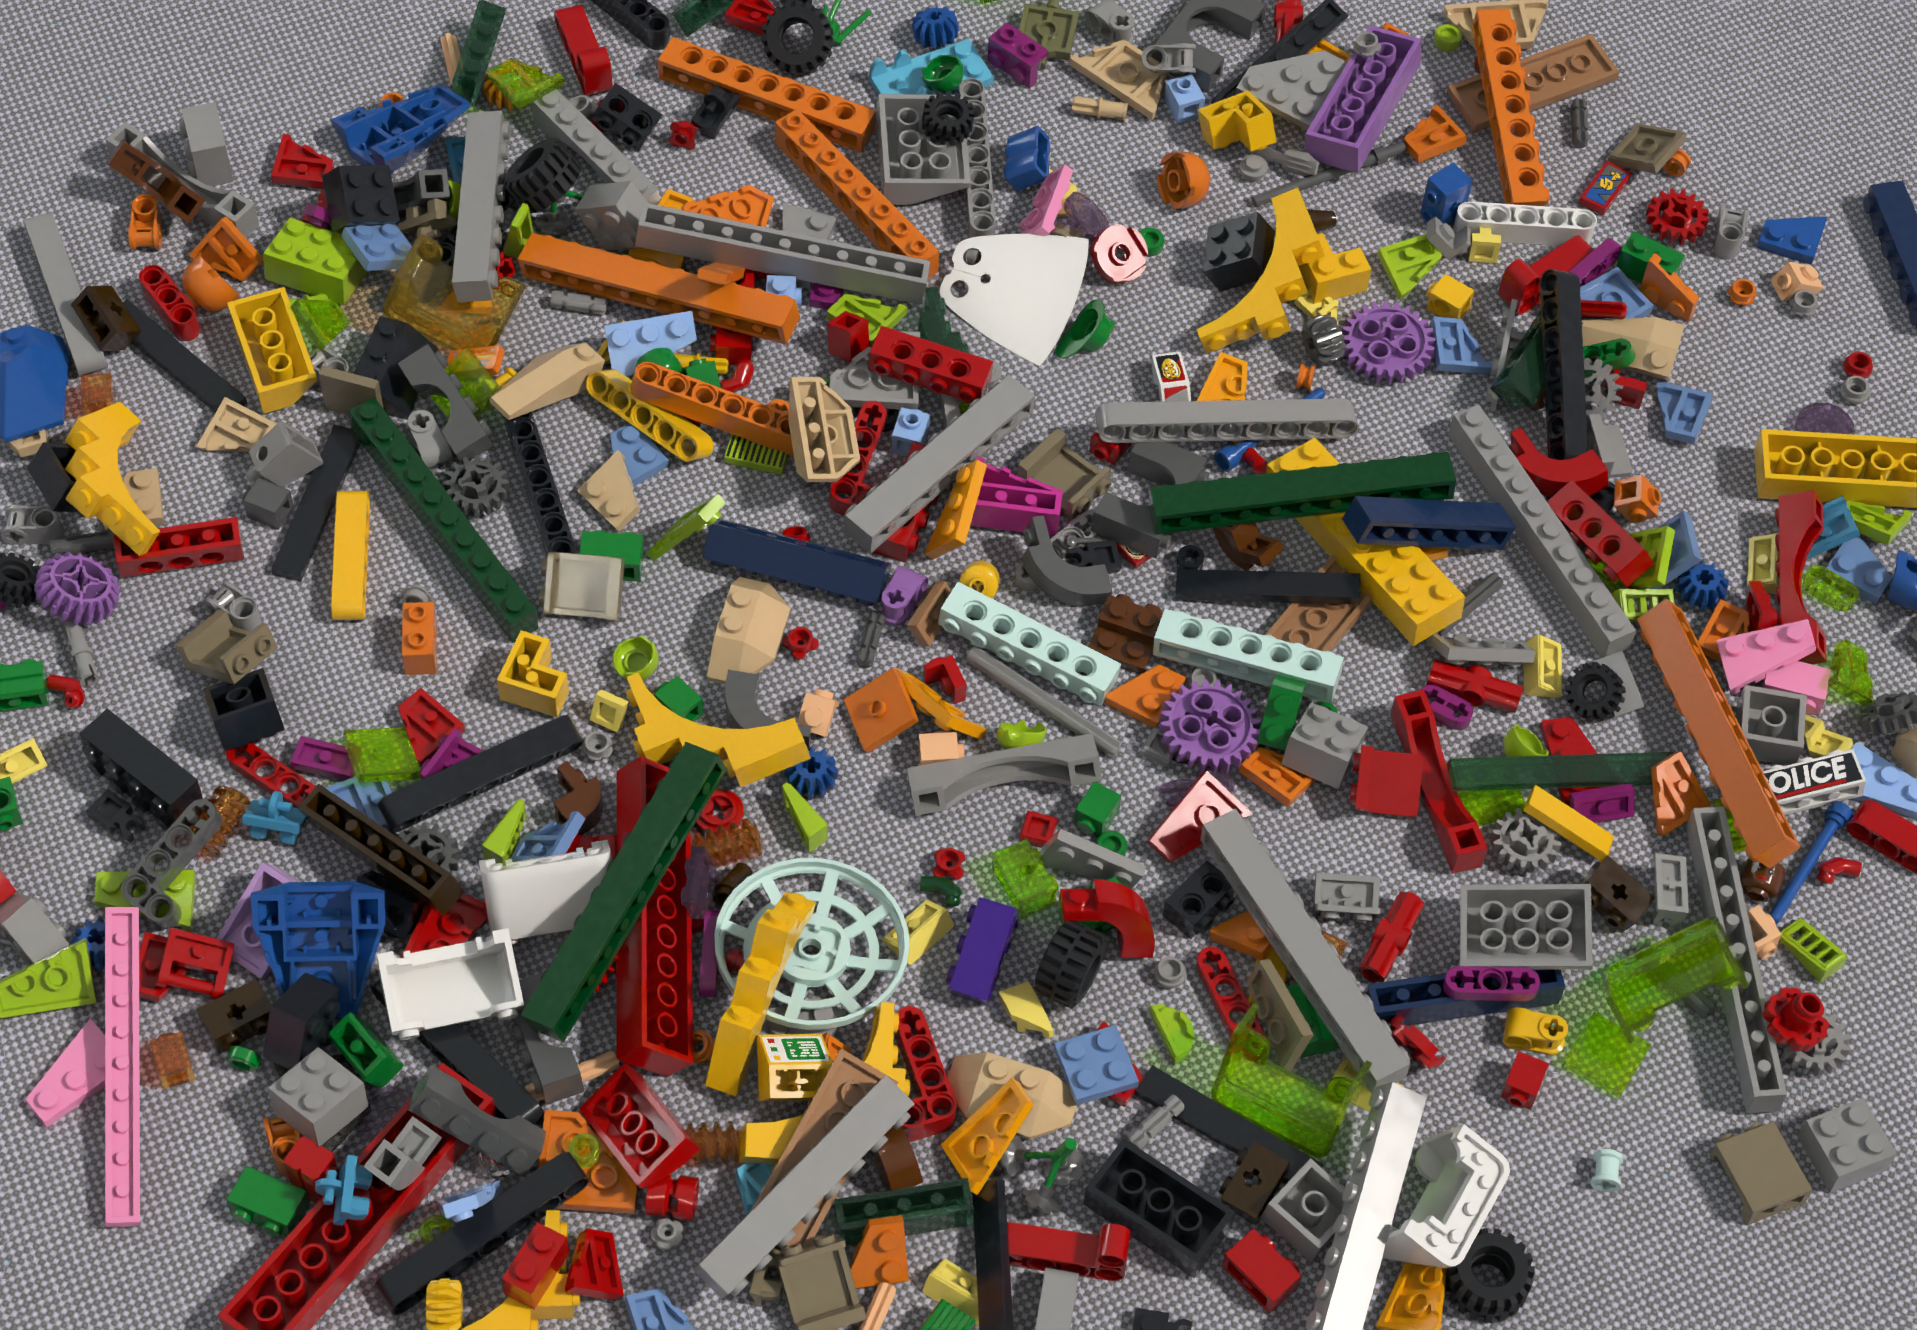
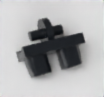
M717 85L705 94L704 102L691 119V124L700 129V134L710 139L716 138L720 129L740 102V95L728 93Z

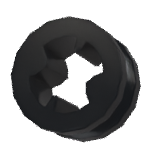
M1194 545L1182 547L1177 556V569L1202 570L1205 557L1203 551ZM1191 557V560L1195 558L1196 562L1194 564H1190V561L1186 563L1185 558Z

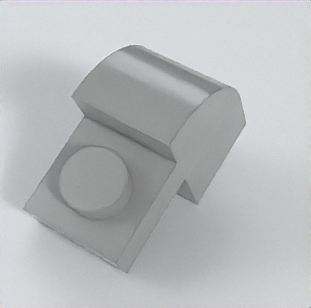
M412 1116L392 1144L385 1139L381 1142L364 1168L393 1189L402 1190L414 1182L424 1171L425 1167L422 1164L442 1137Z

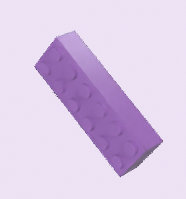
M1369 25L1366 32H1372L1377 35L1378 43L1381 44L1380 51L1369 58L1361 57L1353 52L1305 133V151L1311 153L1313 158L1320 163L1358 173L1421 64L1422 39Z

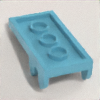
M970 39L912 59L907 51L899 50L891 66L887 67L886 63L879 57L873 61L869 69V82L877 95H936L937 93L930 90L921 77H923L922 68L926 67L930 60L939 55L959 57L964 69L962 81L967 78H976L983 83L985 88L993 85L994 77ZM959 86L951 91V95H955L956 92L959 93Z

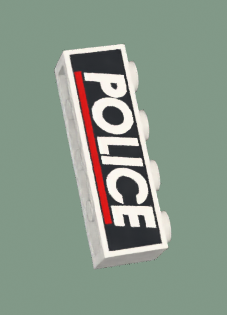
M1854 749L1844 752L1842 750H1835L1823 757L1815 759L1807 757L1795 764L1787 766L1775 765L1763 771L1784 815L1827 805L1832 801L1840 802L1863 796L1866 779Z

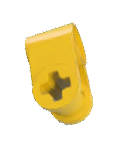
M1519 1007L1511 1008L1507 1011L1502 1041L1505 1046L1514 1050H1527L1546 1055H1556L1563 1050L1568 1024L1566 1020L1558 1015L1535 1012Z

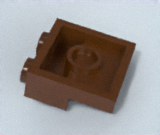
M1118 594L1116 597L1109 595L1098 618L1097 628L1088 647L1121 663V668L1143 674L1146 672L1153 656L1154 637L1163 615L1162 610L1154 604H1146L1145 607L1135 604L1129 596L1124 594Z

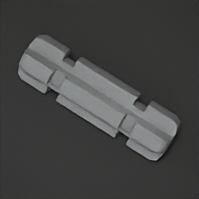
M557 290L552 291L550 297V306L553 308L562 309L565 306L566 310L589 313L591 310L593 314L604 315L607 311V299L602 297L591 299L589 295L569 292L567 295H564L563 291Z
M1171 1095L1163 1102V1107L1159 1106L1140 1123L1141 1127L1139 1129L1136 1127L1128 1134V1139L1133 1145L1141 1149L1149 1142L1148 1138L1150 1136L1152 1138L1156 1136L1172 1121L1171 1117L1173 1115L1176 1117L1184 1110V1104L1177 1096Z

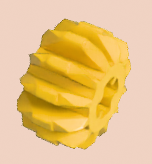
M446 1278L430 1281L428 1284L425 1306L427 1330L462 1329L463 1289L459 1280Z

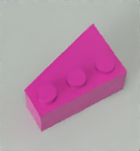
M977 456L976 460L985 463L984 458ZM987 464L970 525L1024 532L1032 517L1044 515L1049 536H1055L1059 528L1063 491L1030 477L1026 480L1013 475L1011 470L1002 466L999 469Z

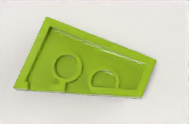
M717 494L684 513L646 554L654 562L682 540L688 539L695 532H700L706 526L709 527L722 515L719 510L726 502Z
M164 870L155 871V873H160V872H163ZM183 870L164 891L181 908V919L176 926H180L181 930L192 932L196 882L194 870ZM131 871L97 872L94 898L96 907L103 909L105 907H135L125 899L121 891L122 883ZM138 885L133 891V897H141L146 891V885ZM164 904L159 907L157 917H165L170 911V905ZM139 910V916L148 918Z
M86 938L0 980V1018L97 1003Z

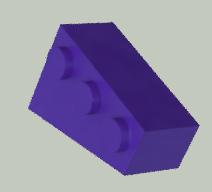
M979 897L977 905L971 904L966 922L970 923L967 935L961 934L956 948V953L960 954L957 965L950 966L946 978V984L950 985L949 991L951 994L988 1006L1001 972L1000 967L1004 955L1008 953L1011 945L1009 940L1013 928H1017L1020 921L1016 908Z

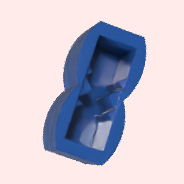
M1038 125L1009 136L1007 147H1005L1007 161L1004 169V177L1007 183L1012 184L1019 191L1043 182L1049 174V136Z

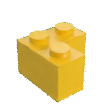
M1248 90L1197 109L1202 138L1214 150L1225 148L1239 140L1251 152L1262 150L1268 145L1277 142L1272 113Z
M1317 234L1325 256L1316 259L1314 262L1298 266L1307 290L1310 288L1313 303L1323 302L1324 298L1327 297L1337 299L1367 291L1371 267L1361 248L1333 254L1324 234Z
M521 630L498 676L497 685L500 700L558 718L569 694L567 673L548 667L552 660L550 639Z

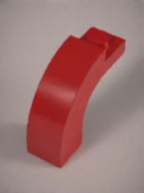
M1521 427L1510 432L1511 445L1508 447L1542 495L1553 497L1571 480L1588 496L1608 487V469L1593 449L1572 459H1551L1541 454L1535 448Z
M1094 879L1092 889H1060L1059 902L1063 921H1103L1110 923L1118 928L1117 940L1121 958H1153L1155 938L1150 913L1144 900L1135 891L1117 882Z

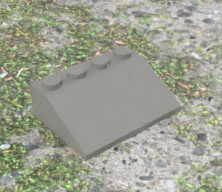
M878 95L876 122L881 193L893 205H911L970 187L967 139L964 138V141L960 144L955 140V145H950L949 141H945V145H941L940 139L933 142L931 140L932 135L927 137L925 130L922 129L924 104L926 100L929 101L931 95ZM952 115L938 116V118L947 122L958 120Z
M1591 884L1460 885V966L1525 967L1532 970L1593 969Z

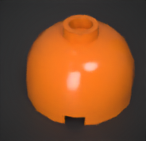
M1181 151L1166 154L1159 165H1164L1162 174H1157L1158 190L1165 204L1171 203L1172 209H1185L1199 204L1206 197L1210 187L1211 176L1207 165L1199 156L1190 152Z
M199 254L184 270L182 286L188 293L185 297L196 310L201 306L209 312H218L228 307L227 302L234 301L240 297Z

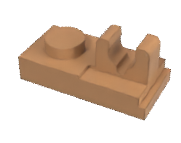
M942 580L939 583L935 582L932 588L925 589L926 598L924 601H917L916 605L918 608L907 624L920 646L930 647L942 628L938 624L940 609L951 593V589L946 581Z

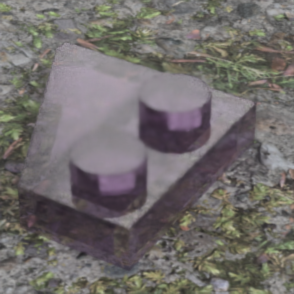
M692 846L691 857L685 863L687 882L686 887L681 889V904L686 907L691 919H704L708 910V904L713 897V891H708L710 885L718 884L720 877L705 846Z

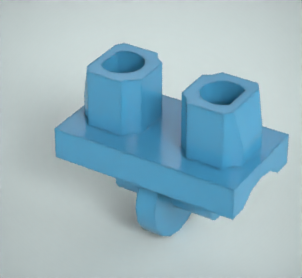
M274 791L270 799L260 798L259 801L252 800L247 813H244L242 816V824L249 825L251 837L267 838L271 829L279 831V840L282 843L292 845L296 843L300 831L307 820L298 808L292 807V803L283 802V794L279 791Z
M347 1154L345 1164L339 1167L338 1180L336 1179L337 1171L327 1170L326 1178L319 1179L315 1183V1191L320 1195H324L323 1204L332 1205L334 1196H336L333 1224L343 1226L347 1219L364 1220L368 1215L369 1198L353 1196L354 1188L368 1190L371 1186L373 1174L364 1168V1165L357 1164L358 1156Z

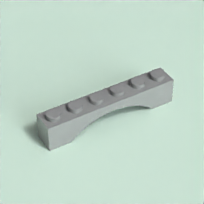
M554 86L531 100L534 123L549 138H557L574 149L596 171L605 184L632 181L648 203L655 205L659 203V189Z
M124 122L105 139L109 156H111L123 139L141 152H145L194 188L206 200L196 216L213 227L221 218L228 217L247 238L259 226L255 203L234 190L217 189L195 179L162 153L147 135L128 123Z
M1093 733L907 768L916 816L947 810L956 802L974 792L1006 782L1042 780L1076 786L1102 781L1099 755Z

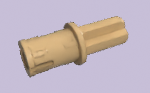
M1075 96L1072 100L1071 110L1073 113L1098 116L1097 119L1105 117L1126 121L1128 103L1103 100V97H1100L1099 100Z

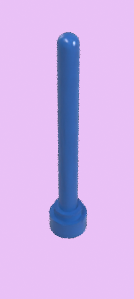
M1316 388L1302 399H1323L1325 397V390L1323 388ZM1242 440L1235 446L1225 445L1215 452V461L1223 471L1229 472L1239 465L1243 453L1248 448H1253L1263 440Z
M1832 801L1824 813L1825 825L1769 913L1776 924L1784 916L1835 831L1845 827L1852 817L1853 811L1846 804Z

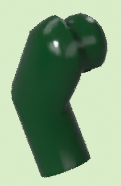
M921 876L920 892L944 894V904L946 906L960 905V896L963 895L962 889L946 877Z

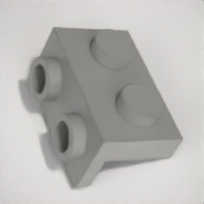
M1315 873L1313 911L1321 912V918L1340 919V913L1353 914V920L1372 921V915H1380V877Z

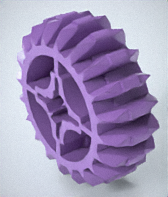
M67 551L63 556L56 553L54 557L47 558L41 569L37 572L34 591L37 595L36 600L42 602V609L51 610V617L59 616L62 623L66 620L71 621L74 627L79 622L88 627L91 622L98 625L103 619L107 620L118 603L120 587L117 583L118 578L112 576L111 568H104L103 561H94L92 555L88 558L83 557L80 551L75 556Z

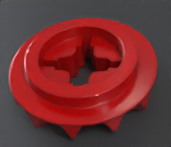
M720 788L715 789L695 823H698L703 832H712L714 836L724 832L729 834L735 827L739 828L740 822L744 817L743 803L732 791ZM714 804L720 811H725L724 820L719 819L717 815H713Z

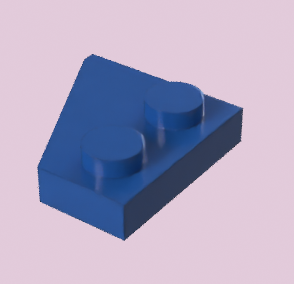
M1827 217L1766 220L1757 248L1812 265Z

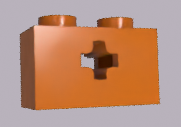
M434 602L403 603L402 658L405 675L437 674V618Z

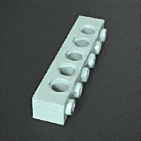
M957 582L940 609L938 624L947 632L958 634L970 640L973 645L996 653L1002 660L1011 661L1023 667L1028 673L1039 675L1051 681L1057 688L1067 689L1077 694L1087 703H1094L1101 707L1105 696L1111 691L1118 679L1121 663L960 582ZM969 617H975L979 620H971ZM995 631H1003L1006 634H998ZM1023 645H1031L1033 648H1026ZM1050 658H1056L1060 660V662H1054L1050 660ZM1077 672H1084L1087 676L1079 675Z
M1165 609L1154 637L1153 655L1199 668L1202 667L1269 687L1272 686L1276 675L1305 682L1306 686L1303 696L1331 704L1341 677L1344 657L1330 651L1312 649L1300 643H1290L1276 639L1271 635L1253 633L1241 627H1231L1217 623L1212 619H1202L1187 615L1182 611Z

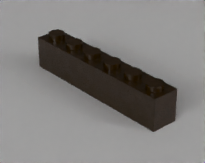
M318 784L297 807L313 827L442 916L448 912L465 892L451 873L322 785Z

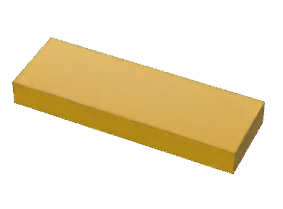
M1537 785L1530 790L1523 809L1524 812L1598 860L1609 854L1614 835Z

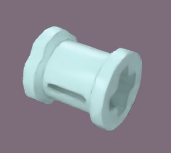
M1600 1149L1594 1152L1593 1160L1596 1162L1595 1176L1591 1179V1186L1594 1189L1603 1192L1620 1190L1621 1180L1618 1179L1619 1165L1623 1163L1624 1158L1622 1153L1612 1149Z

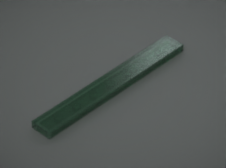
M1674 752L1449 759L1446 765L1453 792L1532 789L1535 785L1541 789L1605 787L1624 784L1635 786L1652 785L1651 767Z

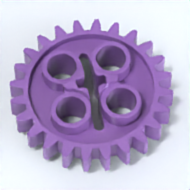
M1384 300L1383 307H1379L1373 301L1371 309L1363 304L1360 313L1355 310L1352 311L1351 318H1346L1345 326L1342 327L1341 331L1345 336L1343 339L1346 348L1344 349L1343 357H1348L1347 365L1356 364L1355 373L1365 371L1364 379L1366 380L1371 375L1375 376L1376 383H1379L1382 378H1386L1388 385H1391L1393 378H1396L1402 384L1404 376L1414 380L1415 372L1423 374L1424 367H1429L1430 360L1433 358L1435 350L1433 346L1436 339L1432 337L1433 328H1427L1428 320L1419 321V311L1410 314V306L1408 305L1403 310L1399 309V302H1396L1393 307H1389L1387 300Z
M1204 679L1203 685L1200 687L1193 680L1190 690L1181 685L1179 693L1172 692L1170 700L1165 701L1163 711H1161L1159 732L1164 733L1162 743H1170L1169 754L1178 751L1177 762H1181L1185 758L1189 760V769L1196 763L1199 764L1200 772H1204L1206 766H1210L1213 774H1216L1218 766H1222L1226 772L1229 771L1231 763L1236 767H1240L1242 758L1245 760L1249 759L1251 751L1256 750L1260 733L1261 720L1256 719L1258 709H1249L1252 699L1242 701V690L1234 694L1231 692L1232 684L1227 685L1223 689L1221 688L1220 680H1217L1214 686H1210L1208 680ZM1197 706H1203L1207 709L1203 710L1198 708ZM1226 719H1232L1235 722H1229ZM1185 730H1192L1195 733H1188ZM1213 743H1221L1223 746H1217Z

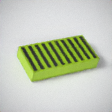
M731 434L724 456V463L782 475L788 455L787 452L771 449Z

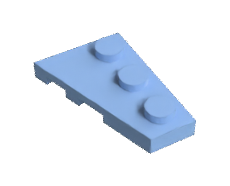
M693 311L604 326L611 367L626 377L635 373L637 360L646 352L655 348H669L675 353L697 341Z
M1856 742L1852 749H1854L1865 776L1866 785L1863 796L1852 799L1860 802L1862 799L1873 800L1895 813L1917 819V779Z
M500 1179L437 1200L441 1215L445 1218L450 1217L454 1222L474 1216L473 1209L483 1206L505 1192Z

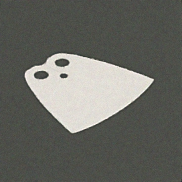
M1034 234L987 235L965 239L956 246L952 256L954 267L952 272L943 279L939 291L940 296L953 312L980 333L1018 356L1040 366L1056 345L1074 308L1085 273L1089 239ZM970 248H976L981 253V260L975 265H968L963 260L965 251ZM982 275H990V281L982 283L980 280ZM959 280L966 282L969 287L968 293L961 298L954 297L950 291L952 284Z

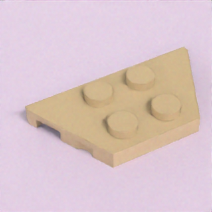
M1508 0L1444 5L1443 15L1452 25L1461 30L1462 36L1476 50L1471 25L1477 10L1510 9L1511 18L1516 21L1517 26L1516 43L1520 44L1521 49H1532L1547 9L1548 0Z
M1124 39L1114 42L1110 46L1092 49V54L1079 58L1075 54L1069 58V66L1123 102L1128 103L1129 106L1150 120L1155 118L1167 73L1149 71L1142 62L1143 51ZM1148 57V63L1151 66L1160 64V62L1152 57Z

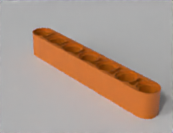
M642 362L636 367L630 387L631 393L635 398L765 447L787 452V455L794 457L788 423L789 413L652 362Z

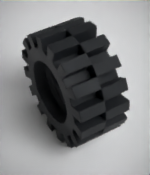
M946 91V96H943L942 92H938L936 98L931 95L929 101L926 100L923 108L922 129L925 130V135L927 137L932 135L931 140L933 142L940 139L941 145H945V141H949L950 145H955V140L960 144L964 141V138L967 139L970 136V132H972L975 114L972 103L968 104V98L960 99L961 94L957 92L955 96H951V91ZM952 115L958 120L947 122L941 120L938 116Z
M4 552L0 553V603L1 601L6 602L5 606L11 607L12 603H14L16 608H21L22 604L29 606L31 602L33 603L36 600L37 595L34 591V584L37 572L41 568L39 565L33 566L34 561L32 559L26 561L24 560V555L20 554L18 558L12 552H9L8 556Z
M1592 662V666L1585 663L1582 664V670L1578 668L1573 670L1576 675L1568 677L1567 681L1570 685L1565 686V691L1568 693L1565 697L1567 702L1570 703L1569 706L1582 718L1585 717L1588 721L1596 719L1598 722L1604 721L1603 717L1605 716L1608 719L1612 718L1614 710L1616 712L1620 711L1621 708L1618 705L1620 702L1624 704L1625 698L1622 696V693H1626V690L1622 685V679L1607 665L1603 663L1600 665L1598 662ZM1594 681L1603 682L1606 686L1604 698L1596 703L1588 702L1584 696L1586 687Z

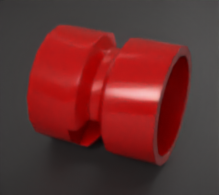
M669 1174L665 1178L649 1185L646 1194L645 1214L665 1217L668 1213H672L674 1219L693 1221L699 1194V1177L680 1175L676 1180Z

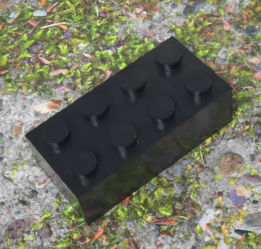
M108 708L79 733L83 743L82 751L88 758L87 766L91 772L99 778L104 776L108 779L111 787L118 794H127L132 798L133 804L142 813L148 811L152 814L156 823L163 830L167 831L192 802L203 799L198 779Z
M1124 1138L1085 1188L1083 1205L1110 1223L1127 1227L1131 1232V1237L1194 1279L1232 1228L1235 1216L1234 1210Z

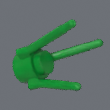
M835 0L827 17L833 29L834 44L840 46L843 40L872 13L871 10L865 11L840 34V25L833 19L842 0ZM827 5L823 6L822 13L826 17L828 12Z

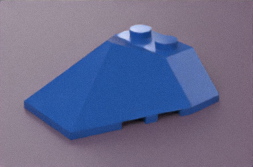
M443 84L408 93L409 99L392 103L391 99L383 100V106L366 111L365 106L355 108L331 119V122L355 161L361 165H389L392 174L394 170L406 165L425 151L470 108L469 102Z
M27 324L0 333V438L5 443L38 433L44 429L48 430L63 425L65 421L67 401L65 393L66 385H68L69 381L67 373L71 362L69 353L62 337Z
M356 881L288 882L252 892V927L256 936L258 935L264 950V957L273 972L280 996L306 972L340 988L337 1001L340 1003V1008L334 1019H343L350 1012L357 1015L386 923L385 891Z

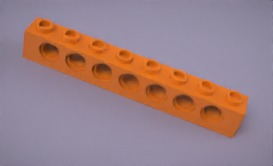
M1510 9L1477 10L1471 26L1505 204L1545 206L1549 202V190L1543 184L1544 165L1539 163L1538 158L1540 144L1539 140L1535 139L1533 132L1535 129L1534 115H1530L1529 111L1530 93L1525 90L1526 72L1525 68L1520 65L1521 46L1519 43H1516L1515 39L1517 31L1516 21L1512 20Z
M672 37L658 58L659 79L703 95L717 85L728 93L740 95V102L736 107L774 121L798 109L829 141L861 153L876 129V110L845 100L840 96L823 92L815 87L801 84L788 77L768 72L763 68L746 64L738 59L724 56L713 50L699 47L689 41Z
M798 109L775 122V144L880 251L930 261L928 279L938 273L939 250Z

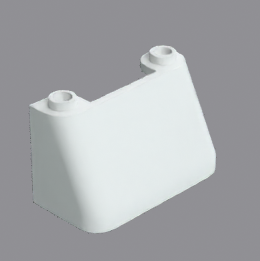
M608 841L591 842L592 848L587 849L585 853L583 847L576 848L577 852L512 862V859L505 860L506 866H503L502 863H496L495 858L479 861L491 936H493L492 931L509 928L511 943L515 944L519 938L572 930L575 919L579 914L583 913L590 901L592 891L595 887L599 886L607 873L609 863L612 861Z
M509 928L492 931L493 936L486 937L485 942H483L482 936L475 937L474 941L414 953L405 951L403 952V958H400V955H394L393 951L377 954L379 976L392 1035H399L400 1040H408L419 1037V1031L498 1016L499 1020L517 1017L518 1011L524 1007Z
M1465 1124L1426 1138L1422 1142L1415 1157V1165L1419 1173L1430 1182L1409 1220L1404 1221L1399 1230L1391 1226L1383 1259L1438 1268L1454 1267L1464 1260L1510 1173L1507 1159Z

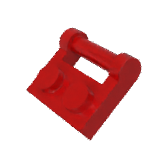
M170 928L155 986L166 988V985L198 992L210 995L212 1000L221 997L224 992L235 943ZM173 964L216 975L215 981L212 983L171 973V966Z

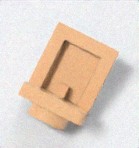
M1788 262L1771 278V283L1781 301H1788L1800 290H1809L1816 295L1823 289L1818 278V272L1810 265Z
M816 688L815 694L806 692L797 724L811 726V733L827 737L835 708L839 707L840 701L833 699L834 693Z
M1757 905L1748 910V918L1753 940L1755 941L1757 959L1765 960L1777 951L1778 948L1776 946L1782 934L1776 927L1772 916L1765 913Z

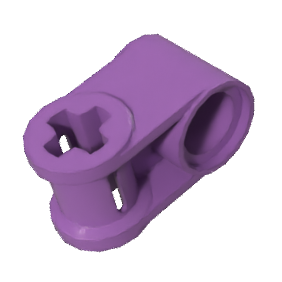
M902 566L897 567L891 581L882 593V604L884 606L881 612L885 615V623L892 626H900L908 620L917 601H920L925 594L924 591L929 581L928 577Z

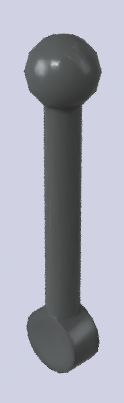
M1067 535L1064 538V544L1067 547H1073L1076 544L1108 541L1110 539L1076 538L1075 535Z

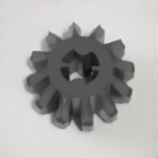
M1328 314L1318 315L1303 323L1301 335L1304 342L1302 344L1305 345L1306 353L1310 355L1312 362H1316L1319 366L1328 365L1344 356L1346 344L1343 338L1345 336L1342 334L1341 326L1337 325V320Z

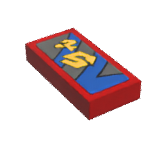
M1606 161L1580 196L1579 204L1604 216L1630 180L1632 173Z

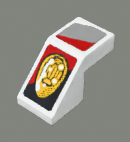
M1181 352L1151 355L1154 384L1159 387L1160 402L1191 401L1190 383Z

